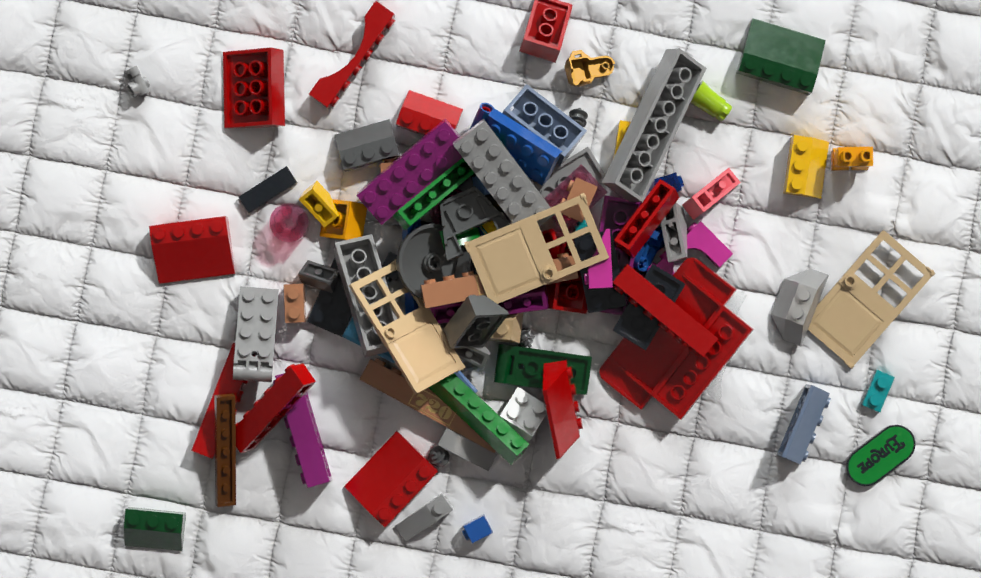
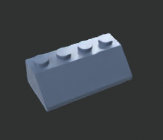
M527 84L503 111L504 115L560 149L562 153L557 161L559 166L569 157L587 132L585 128Z
M805 385L777 455L800 465L802 461L805 462L809 453L807 451L809 443L812 444L816 437V433H814L815 428L820 426L823 420L822 411L824 408L827 409L830 403V393L813 385Z

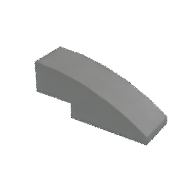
M446 428L438 443L442 448L489 471L497 456L496 453L487 450L449 428Z

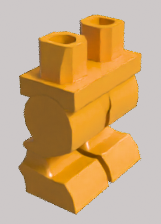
M873 147L832 148L831 171L849 170L850 167L851 170H868L869 167L873 166Z

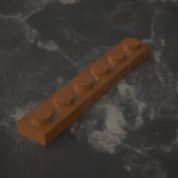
M232 393L214 395L215 505L217 507L236 505L235 395Z

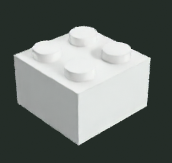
M517 387L499 416L529 442L547 414L545 403Z

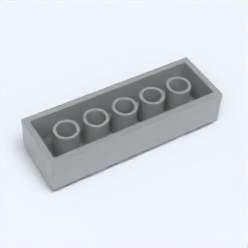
M484 119L453 142L454 147L512 223L551 208ZM555 214L538 220V225L541 226Z
M370 234L336 242L333 253L364 358L389 352L349 287L350 284L382 268L373 235ZM384 276V277H382V279H383L384 283L386 284V286H387V288H388V285H387V282H386V279H385V276ZM375 281L360 288L369 305L385 297ZM389 303L373 310L382 326L397 320V316Z

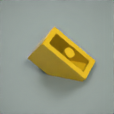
M318 181L307 188L299 198V201L324 228L339 216L331 195Z

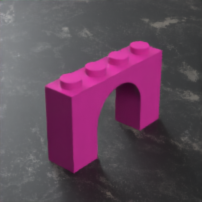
M701 221L698 224L693 222L687 228V249L701 251L717 268L721 267L733 255ZM665 250L659 256L661 260L657 264L654 262L652 264L673 276L674 262H668Z

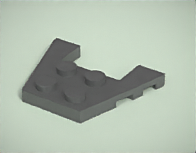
M475 186L440 202L447 262L464 255L456 239L457 236L490 221L493 222L496 230L511 224Z

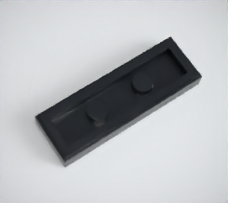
M286 166L240 195L239 199L248 213H251L298 182Z

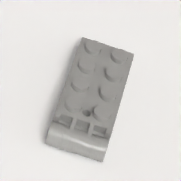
M240 286L233 380L272 382L279 289Z

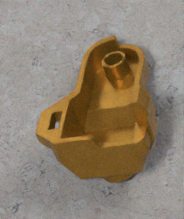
M582 50L572 51L564 66L568 83L572 86H586L595 78L610 75L614 70L615 62L609 56L591 58Z

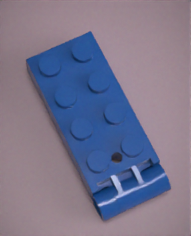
M481 103L470 129L484 119L527 177L543 186L550 178L562 151L504 115L491 104Z

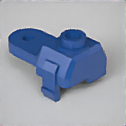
M658 226L637 253L634 258V268L643 272L647 271L657 251L665 247L662 227Z

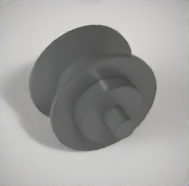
M581 108L570 110V118L582 127L586 126L587 112Z
M530 328L521 329L519 347H532L531 343L535 336L529 335Z
M441 446L434 447L428 456L429 462L439 468L445 466L450 458L449 452Z

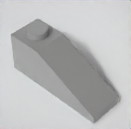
M675 203L661 222L669 263L687 258V224L684 209Z
M441 493L395 527L404 540L408 541L450 513L453 507L443 493Z

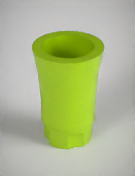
M703 80L699 83L690 104L700 108L721 122L732 109V106L714 92Z

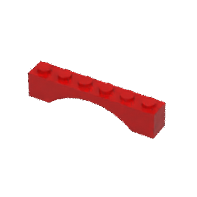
M375 1L365 15L364 37L356 55L338 72L320 78L309 95L328 109L331 106L335 107L340 100L338 96L341 91L345 92L351 84L349 81L351 77L358 75L362 69L360 65L364 59L367 61L371 57L374 45H379L385 37L383 35L386 29L390 30L396 21L394 19L395 14Z

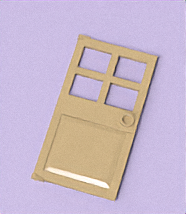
M584 193L474 240L464 242V247L471 256L489 299L499 304L609 258L587 205L588 202ZM579 204L587 227L569 233L561 211ZM555 214L564 236L546 243L537 221ZM590 232L599 254L581 262L572 239ZM567 242L575 264L557 271L549 249Z
M882 230L819 302L808 330L852 369L936 273L920 262L886 231ZM883 240L901 255L889 270L871 255ZM866 259L885 274L873 288L855 274ZM905 260L923 274V277L912 289L894 275L895 271ZM889 278L907 293L895 308L877 293Z
M394 260L389 265L350 284L349 287L416 395L451 374L464 370L465 365L456 351L450 348L445 333L431 310L424 308L422 299L412 295L420 308L406 315L403 314L395 299L409 291L404 287L391 294L382 277L397 270L396 260ZM375 281L385 297L369 305L360 288ZM389 303L398 319L382 326L373 310Z

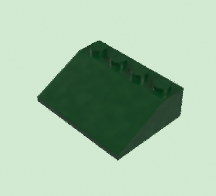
M752 18L736 73L810 95L816 82L826 40Z

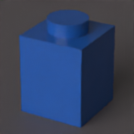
M484 514L464 524L463 527L465 529L462 530L467 541L471 540L472 543L493 533Z

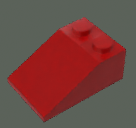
M534 0L519 52L556 63L573 5L559 0Z

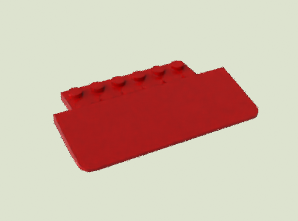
M692 257L687 258L673 275L686 284L675 303L718 338L704 357L700 355L696 357L688 351L690 347L686 343L681 345L673 338L675 334L670 330L665 332L662 328H659L646 350L623 338L599 371L601 378L641 410L654 397L680 420L685 417L754 330L725 306L737 289L701 261Z

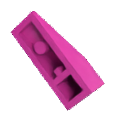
M605 229L601 238L609 258L589 266L587 269L588 273H584V285H588V289L613 288L610 229ZM597 249L595 251L594 256L599 254Z

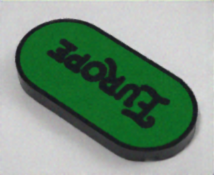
M889 425L883 428L848 456L846 463L848 477L854 483L861 486L876 484L912 456L916 445L914 435L908 428L902 425Z

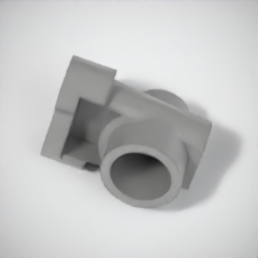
M137 66L124 72L130 81L126 84V88L132 97L138 95L140 97L149 92L148 87H150V84L145 77L141 76Z

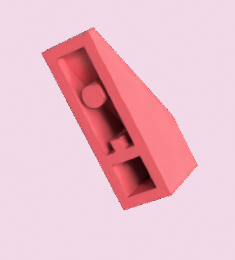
M728 168L683 203L682 206L694 220L741 182Z

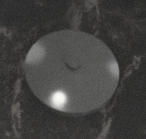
M427 224L413 229L405 236L398 248L396 257L398 276L403 286L419 299H422L420 285L424 284V280L435 279L436 282L443 281L445 276H455L458 258L450 262L446 260V251H444L439 231H443L442 224ZM461 247L462 251L467 252L466 248Z

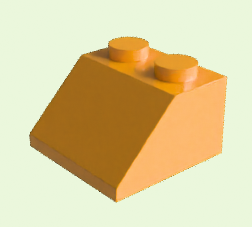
M333 200L339 216L325 228L321 225L320 237L339 240L362 237L367 214L365 205L352 201Z

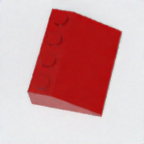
M269 47L223 52L224 128L285 126L284 50Z
M227 216L149 226L159 284L235 274Z
M567 360L544 363L543 395L556 459H560L580 437V429H583L582 418L577 416V412H580L579 403L574 400L576 387L575 384H571L570 380L573 378L572 367H568Z
M396 431L344 487L378 522L386 527L438 472V469Z

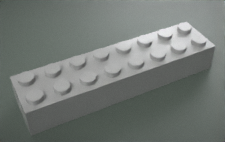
M680 48L666 49L602 181V184L629 202L644 201L707 69Z

